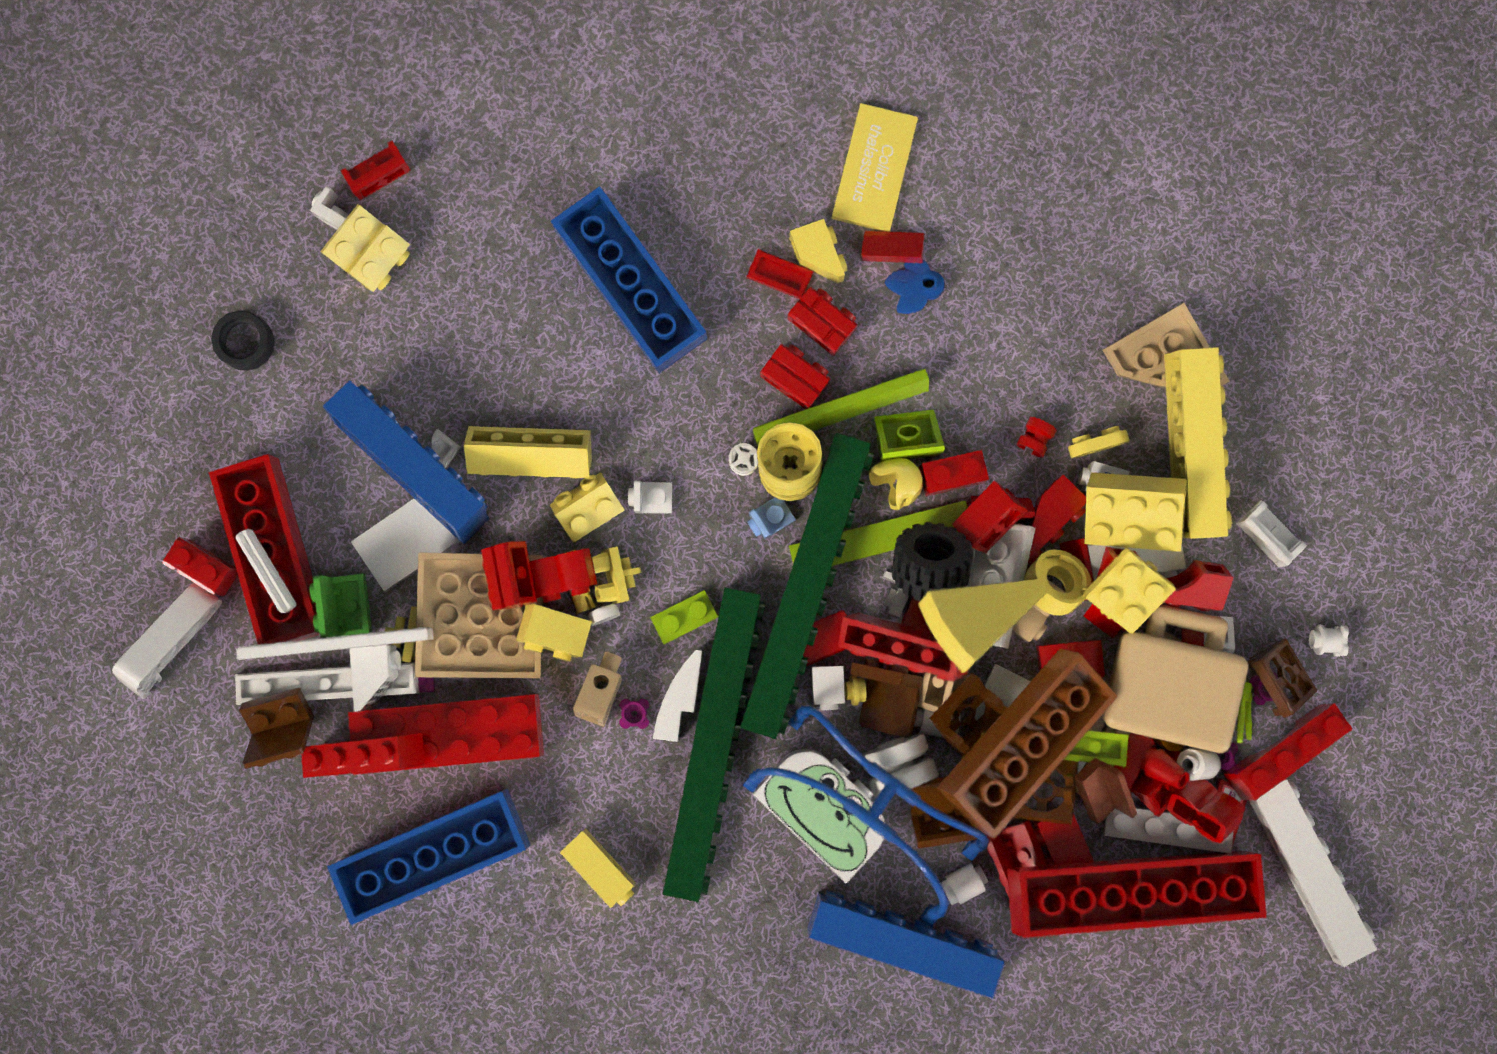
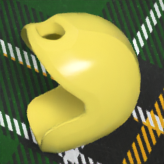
M893 458L884 460L869 470V480L873 486L885 483L890 485L888 501L893 510L909 506L921 494L923 488L922 474L918 467L908 459ZM897 479V484H896V489H895L894 486H893V484H894L895 480Z

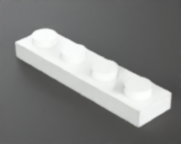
M1136 808L1137 815L1131 818L1114 809L1105 818L1104 836L1231 853L1233 832L1221 844L1204 837L1194 826L1179 821L1170 812H1163L1160 817H1157L1148 809Z

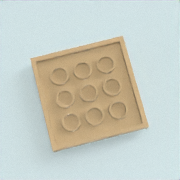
M418 553L416 628L431 627L434 639L416 641L415 677L540 678L541 653L524 649L525 643L516 641L526 605L492 611L491 601L488 597L489 590L486 574L482 565V554ZM529 555V561L543 558V555ZM542 597L537 598V602L531 604L542 606Z

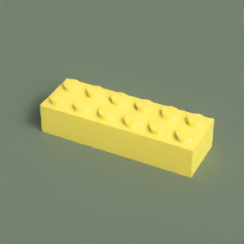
M1219 348L1178 350L1165 354L1164 360L1171 478L1187 479L1183 538L1227 537L1228 529H1231L1232 518L1230 511H1227L1226 498L1230 496V484L1228 480H1225V467L1228 466L1229 457L1227 449L1223 446V436L1227 433L1226 419L1222 417L1221 407L1225 403V389L1223 386H1220V374L1224 369L1223 357L1219 355Z

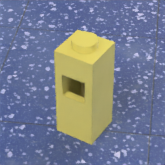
M586 828L560 852L610 908L616 903L622 906L634 895L631 889L636 882Z

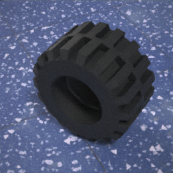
M924 522V525L915 524L912 525V529L906 528L903 530L902 535H899L896 539L892 566V578L895 580L897 588L903 589L902 593L905 595H912L915 600L920 601L929 591L968 586L973 549L970 540H966V535L962 532H956L957 529L952 526L946 527L942 523L937 525L931 522Z

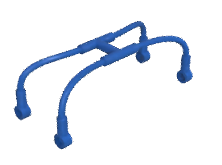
M801 706L790 718L788 725L798 730L809 715H813L844 749L867 769V773L885 785L869 810L851 797L847 798L816 779L782 768L767 767L756 769L749 775L742 786L753 793L766 776H781L814 787L843 804L844 809L888 842L892 841L900 847L926 875L940 901V904L935 906L929 904L920 916V920L931 927L937 919L946 914L948 907L946 893L926 862L897 835V831L879 819L880 815L894 794H897L912 806L916 805L931 816L976 837V840L968 841L961 851V854L971 861L974 860L979 852L987 848L988 837L978 829L935 809L921 800L920 795L881 768V766L865 758L818 709L813 706Z

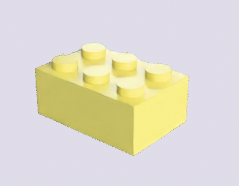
M1091 472L1086 495L1085 544L1181 552L1187 479Z

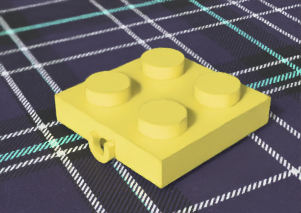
M1126 547L1083 594L1109 620L1112 618L1128 632L1134 633L1176 588L1157 572L1158 568L1149 560L1147 562L1143 561Z

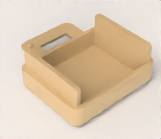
M1161 604L1149 616L1145 633L1136 631L1134 633L1128 631L1122 633L1109 682V687L1118 697L1102 714L1104 722L1109 727L1216 753L1227 751L1231 745L1248 672V662L1244 657L1223 651L1228 631L1227 621L1221 617ZM1166 625L1207 633L1204 647L1164 638Z

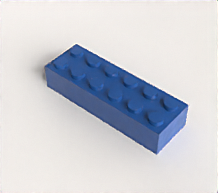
M600 186L550 221L557 235L658 374L707 340V332Z
M349 380L323 405L333 423L464 545L489 520L486 511L488 506L484 503V497L473 487L467 490L462 482L463 478L452 467L449 466L445 469L444 465L439 461L441 458L432 448L426 446L423 449V446L417 440L418 436L406 425L401 428V425L395 420L397 417L384 404L379 408L378 403L373 399L374 395L364 385L361 384L357 387Z
M507 788L327 866L349 923L353 925L528 849L531 844Z
M827 890L826 894L818 892L807 927L810 939L992 999L994 998L1005 961L997 953L998 950L993 948L992 943L975 938L974 943H971L963 938V934L957 931L945 929V932L941 933L933 928L934 925L930 927L920 919H916L915 923H911L904 919V915L899 912L886 909L885 914L877 912L874 909V905L866 901L857 899L856 903L853 904L847 902L841 893Z

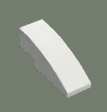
M695 650L672 680L656 719L653 739L679 741L682 711L695 712L703 651Z

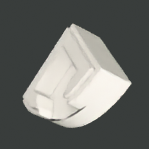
M436 429L434 432L431 448L441 458L439 461L446 468L462 447L439 429Z

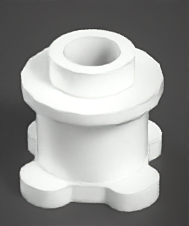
M1318 624L1310 632L1309 646L1311 649H1314L1317 655H1322L1326 652L1333 653L1336 657L1347 656L1349 629L1346 625L1325 628L1324 625Z

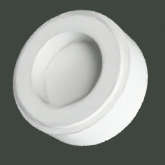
M609 604L591 611L588 617L592 621L591 625L594 626L620 616L617 604Z

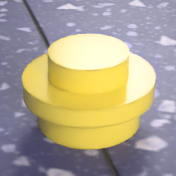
M850 675L849 681L844 682V693L846 700H851L853 706H858L859 702L866 701V684L863 677L857 678V676Z

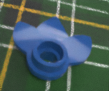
M923 260V263H905V270L895 271L885 280L884 283L887 288L900 295L897 304L898 313L911 314L921 311L928 300H934L943 293L945 282L942 275L930 270L925 260ZM927 281L935 282L930 288L924 287Z

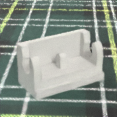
M1260 500L1236 524L1278 567L1288 566L1307 545L1303 541L1298 540L1267 508L1268 505Z

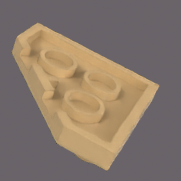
M1182 303L1103 349V352L1117 376L1166 388L1165 354L1178 350L1210 348L1185 303ZM1224 370L1220 374V386L1230 382Z

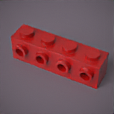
M859 612L843 617L838 647L850 650V653L853 655L875 657L882 663L903 665L908 670L917 673L928 672L937 675V678L945 681H955L968 674V669L963 673L949 658L932 632Z

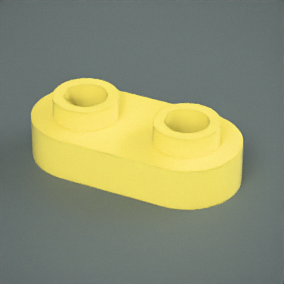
M1114 426L1102 430V436L1091 439L1090 434L1072 439L1073 445L1068 446L1070 457L1074 459L1130 442L1127 430L1120 431L1119 426Z

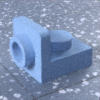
M774 497L757 509L749 511L751 519L747 523L756 537L762 534L763 538L767 539L796 521L784 500Z

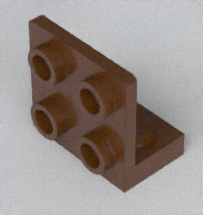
M300 687L241 703L239 711L252 733L242 762L245 769L255 766L262 767L270 762L285 758L292 759L304 753L314 714Z

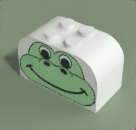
M798 749L792 751L774 767L795 771L816 779L847 798L851 797L867 810L873 804L870 799L873 793L858 779L854 783L847 778L850 772L836 758L830 762L824 755L815 750ZM770 775L766 776L753 792V795L845 883L877 851L884 839L844 809L843 804L836 799L802 782ZM881 814L879 819L884 822L883 815Z

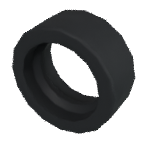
M240 310L230 312L219 319L213 328L211 338L213 351L218 358L231 367L244 371L257 369L265 364L272 355L275 344L273 331L264 320L251 312ZM243 323L251 324L260 334L259 347L251 356L237 358L227 349V335L236 325Z

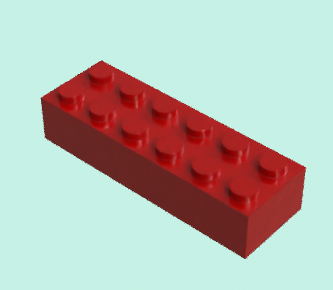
M266 454L209 472L257 644L299 641L319 635V633L315 632L313 617L317 614L316 602H313L310 596V584L313 583V575L279 458ZM243 530H253L295 600L296 607L289 612H279L237 542L236 535Z
M539 694L348 712L350 741L422 733L425 765L403 769L353 773V775L534 758L544 755Z

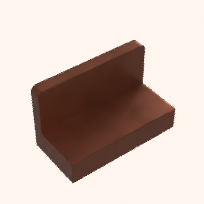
M1094 758L1074 776L1088 817L1093 822L1099 825L1114 809L1131 818L1137 815L1125 777L1121 771Z

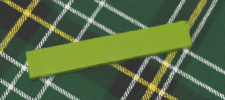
M926 369L915 371L754 427L752 430L757 447L766 431L778 424L796 423L815 431L929 391V377Z
M966 501L843 531L841 539L846 540V544L841 558L835 556L832 566L894 551L897 537L902 535V531L906 528L912 529V525L915 524L924 525V522H931L932 524L938 525V523H942L946 527H954L952 524L967 509ZM800 543L789 545L793 563Z

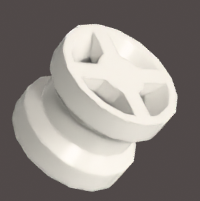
M740 443L731 449L729 465L736 474L745 476L752 474L757 469V450L752 445Z

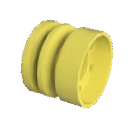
M790 422L778 424L766 431L759 441L757 449L760 480L766 491L777 499L786 501L800 500L813 493L819 485L822 475V449L820 441L814 432L804 425ZM796 465V469H795V470H793V469L790 468V467Z

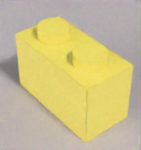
M536 604L526 605L516 641L525 643L524 649L537 653H542L543 649L554 652V658L571 662L572 657H582L592 621Z

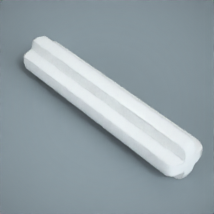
M246 529L237 534V542L279 612L286 613L296 607L295 600L253 530Z

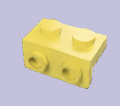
M602 473L584 478L578 487L570 492L560 493L554 499V502L550 504L554 515L573 543L625 511Z

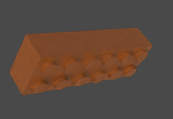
M1059 649L939 784L937 789L976 829L995 838L1118 696L1079 653Z

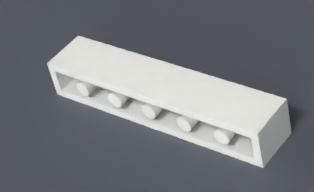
M1285 779L1256 801L1249 800L1333 962L1345 967L1377 950L1372 941L1375 939V935L1370 926L1365 921L1362 922L1357 912L1360 910L1356 899L1352 894H1347L1342 884L1345 882L1343 874L1329 860L1327 855L1330 854V850L1321 837H1317L1313 829L1315 822L1311 814L1301 807L1298 798H1300L1298 789L1293 782H1288Z

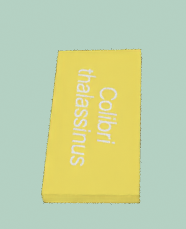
M860 103L832 219L890 232L918 117Z

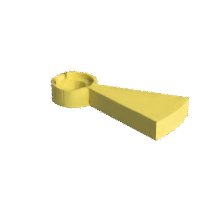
M1048 550L1040 555L1027 569L1024 581L929 591L919 602V606L936 640L949 658L964 673L1034 605L1052 615L1061 616L1072 613L1086 599L1083 593L1092 583L1090 582L1091 578L1088 570L1078 558L1066 551ZM1047 575L1058 578L1063 583L1066 593L1055 590L1049 584Z

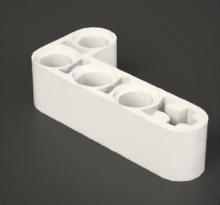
M192 583L116 662L112 669L113 674L121 683L142 699L148 697L151 694L149 690L157 681L160 682L162 680L159 673L209 621L222 604V600L199 585Z

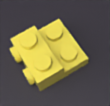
M357 204L320 252L367 289L374 292L376 288L382 290L389 283L391 276L388 273L395 264L399 267L407 260L410 254L407 248L410 244L361 205Z

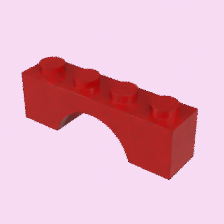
M1105 548L1097 578L1124 549ZM1194 560L1180 574L1166 578L1176 589L1164 603L1172 607H1181V605L1193 606L1195 609L1208 612L1210 609L1223 611L1234 577L1223 564Z
M1335 703L1320 704L1296 720L1294 728L1283 738L1266 749L1247 756L1225 772L1224 776L1241 800L1256 801L1353 730V728Z
M422 733L306 746L304 753L301 754L303 778L394 770L425 765Z

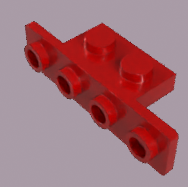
M1029 820L1005 826L995 838L986 835L988 837V853L994 860L999 873V880L1005 887L1008 897L1007 868L1048 865Z

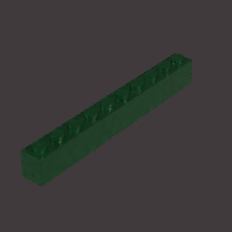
M835 433L743 718L742 729L775 740L778 733L785 734L790 717L784 716L788 704L794 705L799 691V687L794 686L797 674L803 676L809 658L803 656L806 645L813 646L818 628L812 626L816 615L822 617L828 600L823 598L822 595L825 586L832 587L837 572L836 569L831 567L835 556L841 558L846 544V540L841 539L844 527L850 529L856 511L850 510L853 498L860 500L865 482L860 481V476L863 469L869 471L874 453L869 452L871 443Z
M724 587L662 893L665 896L699 902L701 894L707 895L710 876H705L707 863L713 864L717 846L711 845L713 832H720L723 815L717 814L719 802H726L729 784L723 783L725 771L732 772L735 754L729 752L731 742H738L741 723L736 722L738 710L744 711L747 693L742 692L744 680L750 681L753 663L748 662L750 650L756 651L759 632H754L756 619L762 620L765 602H760V594Z

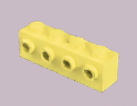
M468 426L464 441L467 474L589 478L592 462L591 430Z

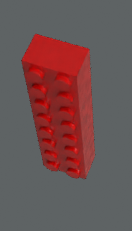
M1242 850L1231 851V853L1216 852L1007 868L1011 930L1013 934L1023 938L1267 918L1261 853Z

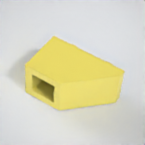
M822 219L790 231L789 239L800 266L810 269L836 283L844 281V272L848 271L843 255H837L834 244L837 243V238L832 226L827 227L825 220Z

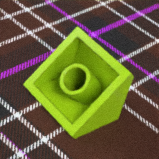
M934 409L874 417L880 462L893 458L909 460L940 456L945 451V445Z

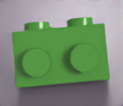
M366 574L340 577L318 575L313 577V583L310 584V596L312 601L316 602L317 614L313 617L315 632L319 633L320 638L372 633Z

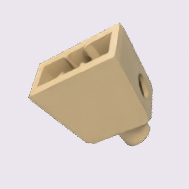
M605 652L600 666L594 664L590 666L573 708L576 717L605 727L622 681L621 675L617 673L622 660L620 656ZM600 681L608 683L604 689L596 688L597 683Z

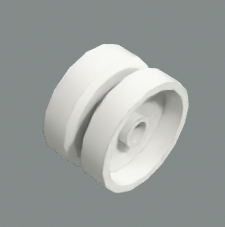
M924 733L911 735L908 738L900 737L890 740L862 754L870 762H875L881 766V768L885 769L910 789L926 783L939 775L934 759L924 758L913 761V759L925 754L929 749ZM873 777L869 784L874 798H877L885 785Z

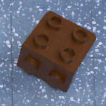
M870 659L865 660V665L852 662L850 675L868 678L866 701L862 704L859 719L860 726L901 737H910L913 733L924 677L908 674L909 670L907 667L890 665V670L883 669L884 663Z
M946 777L935 778L911 788L912 791L920 795L921 800L930 806L974 827L937 789ZM910 804V816L917 849L977 839L931 816L916 805L912 806Z

